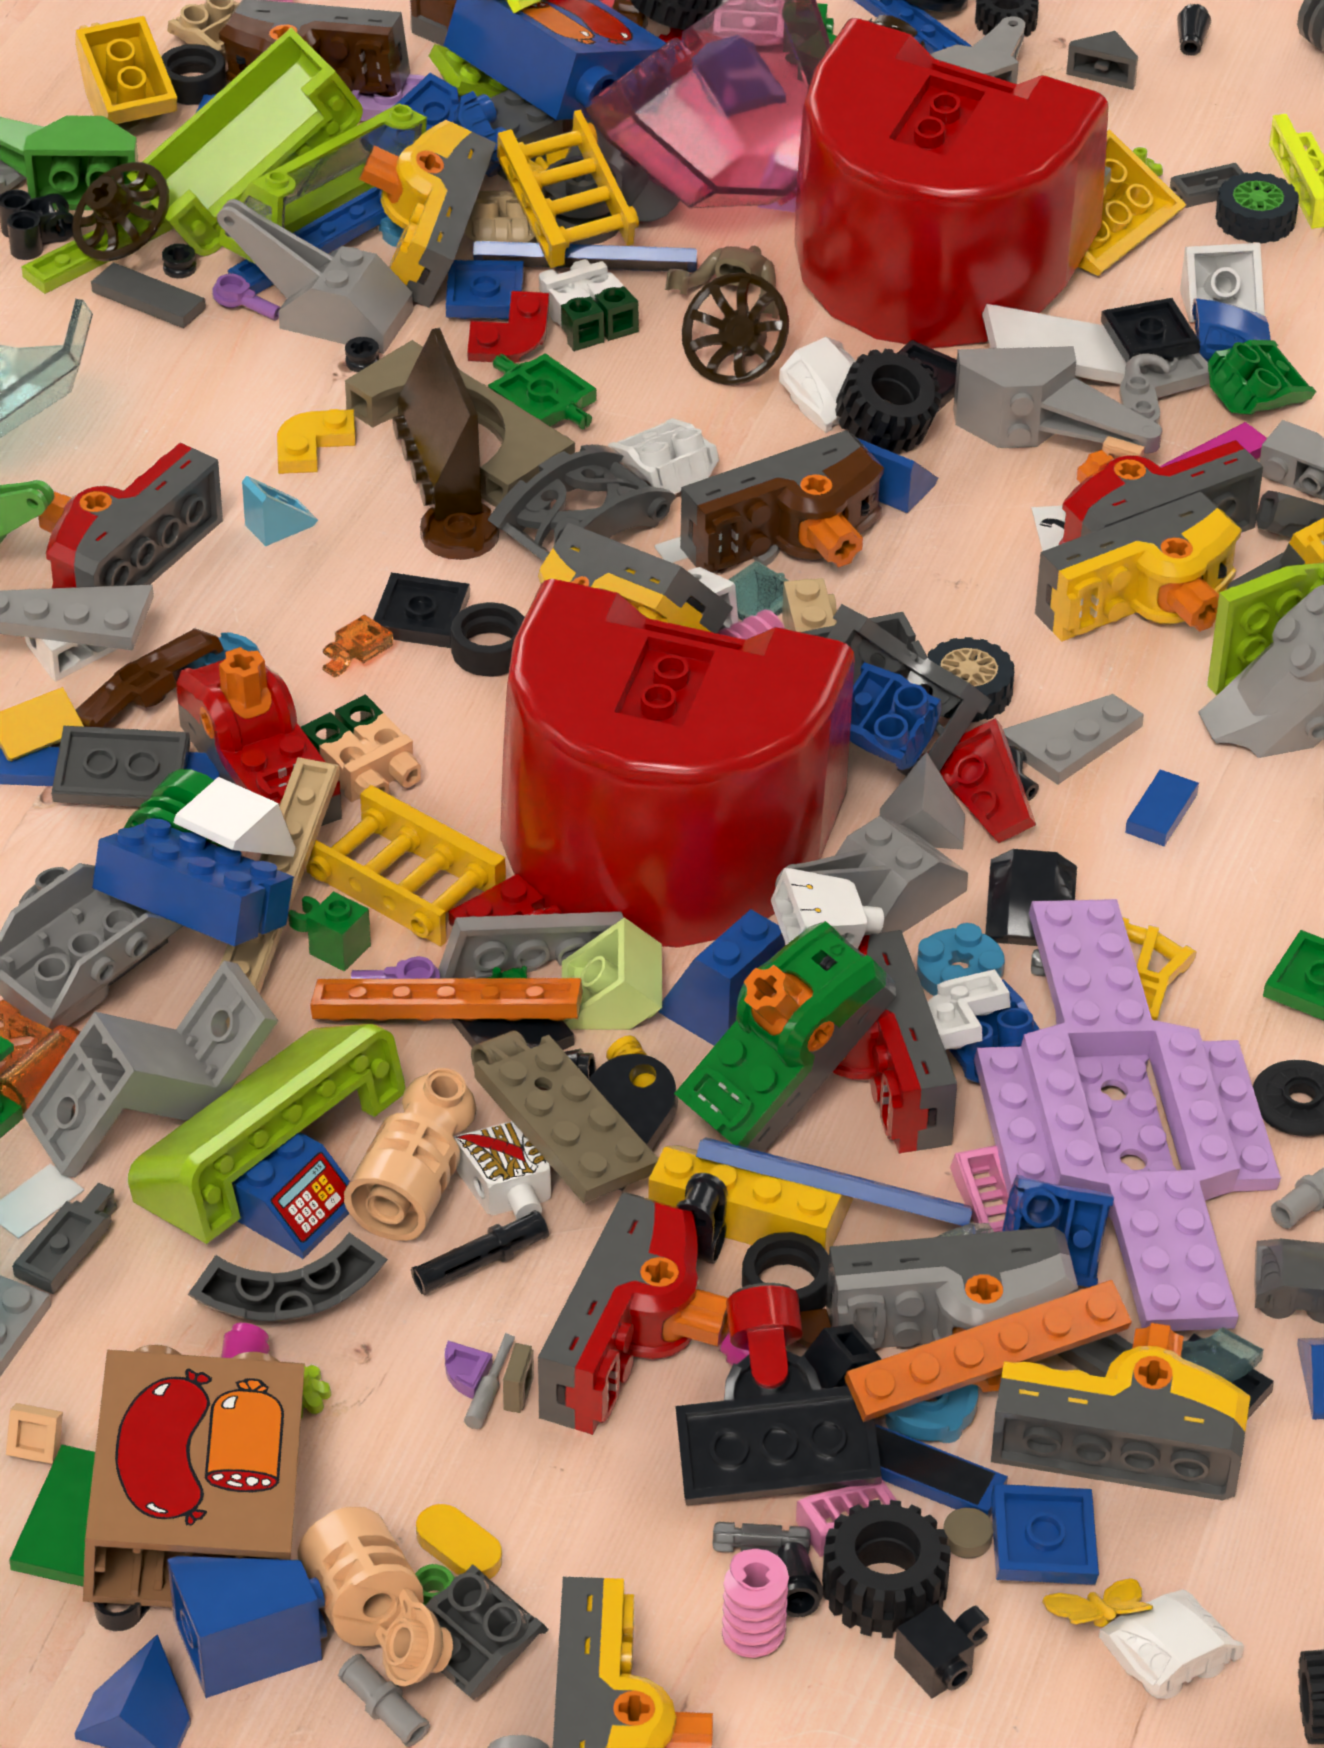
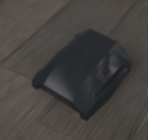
M1012 849L991 859L985 935L992 938L996 943L1038 946L1029 916L1032 901L1075 900L1077 866L1058 852Z

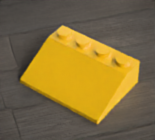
M1110 129L1107 131L1105 167L1111 168V179L1104 189L1102 227L1078 265L1079 268L1097 276L1182 211L1187 205Z

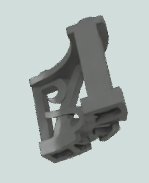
M597 444L582 445L579 452L569 455L563 451L539 464L540 472L527 483L520 480L497 505L488 521L505 531L537 557L545 561L550 551L544 548L542 544L551 529H554L555 545L568 522L607 538L632 527L649 526L655 528L668 514L670 505L676 495L670 490L650 486L623 466L620 462L624 456L615 449ZM574 489L607 491L605 502L599 508L564 511L566 493ZM556 499L554 506L551 508V502ZM526 527L538 529L535 540L523 532Z
M841 604L833 616L837 623L827 638L847 643L852 633H854L850 644L855 655L853 685L861 675V662L871 664L870 657L873 654H879L885 660L883 669L896 673L903 666L910 671L907 677L909 682L917 685H927L932 689V696L941 699L942 711L940 717L961 702L945 728L938 722L935 729L940 736L928 754L938 771H940L977 712L984 714L992 700L969 682L947 671L928 658L924 660L908 650L906 644L885 631L868 617ZM914 766L904 770H897L907 776Z

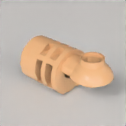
M437 1068L430 1071V1073L415 1078L404 1090L402 1098L404 1112L395 1113L385 1118L344 1191V1204L349 1214L363 1228L379 1237L393 1241H409L419 1237L438 1205L441 1194L448 1186L450 1177L460 1163V1149L453 1135L469 1127L474 1121L477 1108L474 1095L465 1084V1080L458 1072L452 1069Z
M345 1507L330 1512L316 1521L300 1541L297 1550L298 1560H301L309 1579L314 1577L318 1579L325 1599V1607L322 1608L340 1639L354 1646H375L381 1644L383 1665L387 1677L395 1685L411 1686L425 1679L431 1672L438 1673L443 1671L452 1656L453 1639L451 1633L446 1628L440 1627L436 1616L423 1604V1587L382 1517L366 1507Z

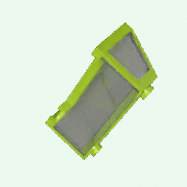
M400 103L250 182L239 201L268 220L294 233L372 189L374 186L359 180L373 146H377L399 157L406 147L411 146L426 132L427 117L412 110L407 105ZM222 228L220 230L219 245L254 263Z

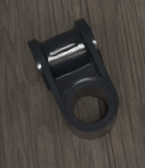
M696 1173L689 1178L685 1190V1199L680 1201L676 1207L692 1211L697 1232V1259L715 1263L722 1250L726 1235L725 1215L728 1191L725 1184L719 1178L708 1173Z

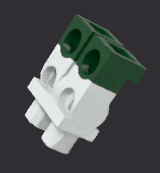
M586 259L574 262L570 267V271L560 274L553 269L540 272L539 289L543 293H549L548 315L554 322H558L567 334V344L573 351L604 343V337L610 341L639 332L638 300L611 272H608L607 266L603 261L591 264Z

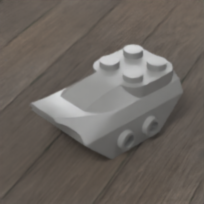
M1324 585L1310 592L1278 621L1273 631V642L1227 687L1198 712L1212 739L1217 744L1230 743L1249 748L1258 758L1314 748L1324 739Z
M79 863L66 873L56 877L49 885L30 898L23 900L17 907L11 910L0 931V995L11 1008L42 1031L53 1032L62 1030L99 1005L108 996L109 983L137 963L182 928L183 925L93 889L95 866Z

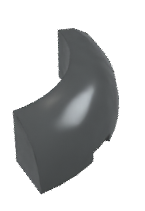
M588 117L586 121L587 123L592 122L598 138L597 144L605 160L616 166L622 175V194L628 207L633 206L635 208L639 221H655L667 216L680 201V197L674 187L669 183L663 186L660 183L661 178L659 177L661 173L641 156L633 159L630 156L631 151L626 147L624 141L597 121ZM578 145L570 147L565 158L582 156Z
M350 1232L332 1251L322 1258L303 1266L301 1269L289 1272L271 1273L249 1270L229 1263L215 1255L188 1293V1296L205 1306L239 1318L261 1321L296 1319L316 1314L346 1300L367 1284L388 1259Z

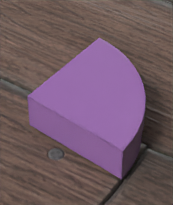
M448 1341L444 1354L447 1378L458 1392L473 1399L482 1377L488 1375L493 1365V1354Z

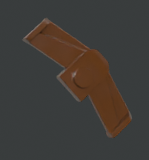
M194 628L123 666L75 710L84 727L102 728L130 702L144 708L157 705L165 699L168 692L177 687L173 672L208 653L215 655L224 651L223 646L216 635Z

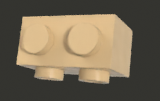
M824 578L784 581L782 620L785 629L804 632L833 626L837 623L833 619L837 612L835 595L828 594Z

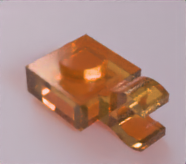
M365 614L337 630L335 632V642L329 643L323 648V654L332 660L323 665L322 670L333 677H338L347 670L354 658L364 664L393 646V633Z

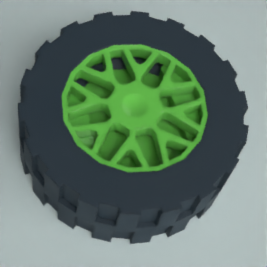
M1261 172L1241 173V175L1231 176L1229 180H1225L1222 183L1221 188L1219 187L1215 219H1217V225L1223 229L1224 233L1233 236L1237 240L1241 239L1249 243L1260 242V244L1279 241L1280 238L1287 237L1289 232L1295 228L1299 195L1298 192H1295V187L1292 184H1288L1285 179L1275 177L1273 174H1262Z

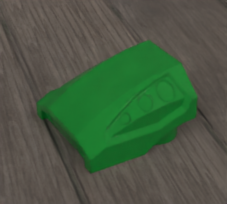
M1274 340L1236 342L1232 348L1215 351L1208 361L1210 387L1231 413L1253 414L1256 411L1272 410L1293 403H1303L1312 399L1317 392L1307 384L1279 350L1278 344Z

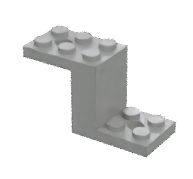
M224 960L177 1029L94 1012L23 1116L61 1175L76 1178L124 1108L187 1121L231 1089L277 1024L278 1019L237 963ZM229 1017V1018H230V1024H229V1028H228V1030H227L226 1020H227V1018Z

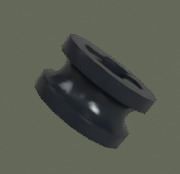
M173 244L162 251L163 271L167 276L176 279L186 278L196 271L195 250L193 247L186 244Z
M356 337L349 340L345 345V362L349 370L360 372L378 361V343L369 337Z

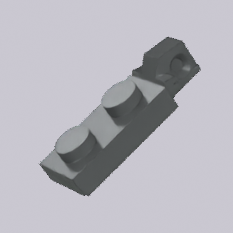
M98 1182L82 1202L77 1200L73 1203L66 1201L13 1263L14 1277L54 1294L107 1231L112 1222L111 1215L117 1208L113 1194L114 1189Z

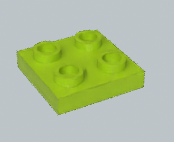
M434 44L428 55L440 71L444 81L457 88L459 98L474 91L477 97L485 94L491 98L508 89L446 47Z

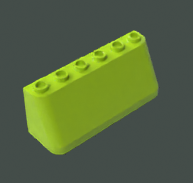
M291 27L142 162L152 165L159 170L167 181L169 205L165 215L166 221L189 246L193 247L198 255L208 256L222 247L219 245L222 227L217 221V214L228 200H240L250 182L355 127L362 118L363 107L337 72ZM310 164L289 176L294 180L298 179L308 169ZM131 171L127 175L131 182L137 178L139 171ZM148 175L145 184L138 190L140 192L150 190L157 183L153 177ZM250 195L243 202L255 212L268 206ZM159 196L149 200L156 210L158 209Z
M375 1024L322 1027L308 1031L138 1156L131 1164L128 1174V1185L133 1202L206 1244L241 1218L232 1186L233 1181L356 1089L362 1111L373 1117L403 1096L406 1086L393 1034Z

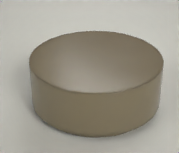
M960 1508L951 1512L946 1517L943 1529L948 1537L947 1545L950 1546L952 1554L962 1558H976L989 1550L993 1538V1524L984 1512L974 1508Z

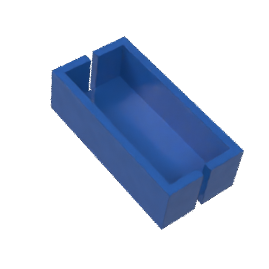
M152 818L145 820V823L119 829L117 833L99 839L92 888L229 945L237 946L258 937V933L264 935L287 924L294 876L277 870V866L271 862L254 861L242 856L241 851L219 847L207 842L205 837L197 833H184L171 828V824L168 821Z

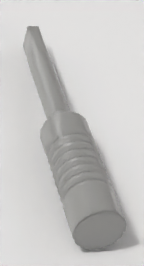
M505 1333L489 1374L482 1377L464 1418V1422L468 1427L473 1429H480L499 1388L497 1378L515 1336Z

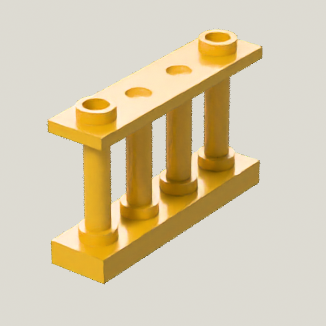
M581 110L574 111L572 132L526 145L523 142L518 143L512 129L498 133L497 158L550 268L565 265V249L569 248L570 243L619 229L626 245L630 246L634 244L635 228L639 227V219L633 206L628 207L597 144L598 138L592 122L587 123ZM577 145L584 160L539 173L537 170H531L528 164L529 159ZM590 173L598 188L553 201L550 198L545 199L542 193V187ZM604 201L612 215L567 229L563 226L559 227L555 220L558 214Z
M370 785L360 794L361 822L331 848L316 840L306 866L307 873L311 874L316 880L331 885L410 929L417 936L426 938L441 947L446 943V913L474 888L486 891L506 880L505 857ZM373 833L392 841L364 866L347 857ZM407 851L425 859L399 884H395L380 875ZM439 870H445L459 878L432 903L414 894Z

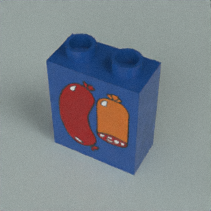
M456 0L443 45L555 120L573 119L574 111L581 110L585 118L655 114L657 107L665 100L670 89L668 72L676 50L599 0H543L516 13H513L507 0Z

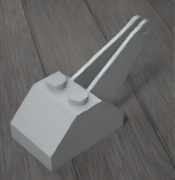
M1006 17L973 47L956 44L930 55L934 59L1017 84L1019 62L1016 59L1024 41L1025 22L1019 17Z
M228 200L217 214L219 225L287 298L279 309L280 329L345 345L353 338L369 337L378 343L379 353L384 354L413 312L412 291L377 254L341 246L332 253L327 254L258 214L239 200Z
M880 816L848 835L835 856L806 863L790 864L785 867L847 879L853 882L862 906L882 908L884 924L880 933L901 930L903 933L967 891V871L908 827ZM783 870L780 872L776 879L775 887H777Z

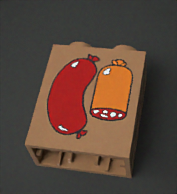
M146 1345L134 1351L107 1349L85 1537L83 1602L134 1605L135 1602H140L142 1606L173 1608L167 1559L176 1556L291 1560L305 1363L280 1362L275 1357L262 1352H245L232 1358L182 1355L177 1350L163 1345Z

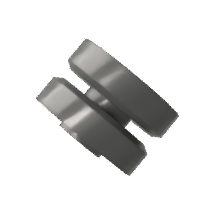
M583 156L564 158L551 164L546 170L581 161L584 158ZM606 161L622 192L621 173L616 166ZM590 173L542 187V193L545 199L550 198L553 201L598 188ZM604 201L558 214L555 220L559 227L563 226L567 229L612 215ZM619 229L570 244L593 245L602 243L614 237Z

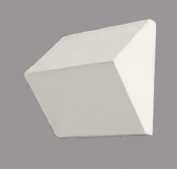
M220 777L215 779L180 810L174 819L175 824L231 850L294 857L296 850L278 803Z

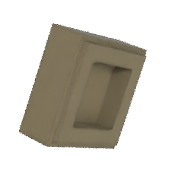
M519 1343L514 1345L503 1378L504 1410L520 1413L524 1409L534 1378V1353L530 1345Z

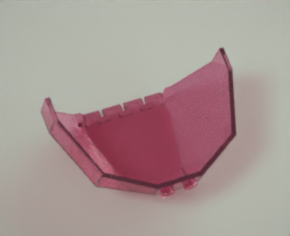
M729 0L683 31L682 42L678 38L670 40L659 48L657 52L651 54L636 65L635 68L613 82L612 85H609L585 104V109L604 138L688 208L770 205L776 201L782 206L796 197L797 191L795 188L797 187L803 106L814 70L831 46L816 0Z

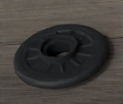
M1286 1060L1267 1067L1257 1076L1253 1089L1264 1121L1288 1134L1298 1136L1324 1134V1065L1307 1060ZM1302 1092L1310 1095L1313 1100L1307 1103H1300L1293 1100L1290 1095Z

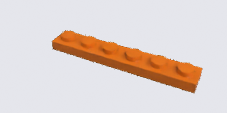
M581 978L317 979L310 1007L312 1019H329L331 1021H342L345 1019H373L376 1021H386L389 1019H417L420 1021L433 1019H461L465 1021L477 1019H506L509 1021L551 1019L560 1021L578 1019L583 989Z
M1111 1279L847 1371L844 1379L863 1422L1002 1374L1004 1361L1033 1363L1129 1329L1132 1320Z

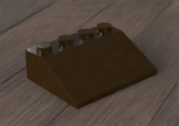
M434 328L431 330L397 400L398 416H394L392 421L396 439H402L404 459L406 462L411 461L413 481L415 484L420 483L422 503L424 506L429 505L432 508L435 520H440L456 513H481L482 504L478 414L441 329Z

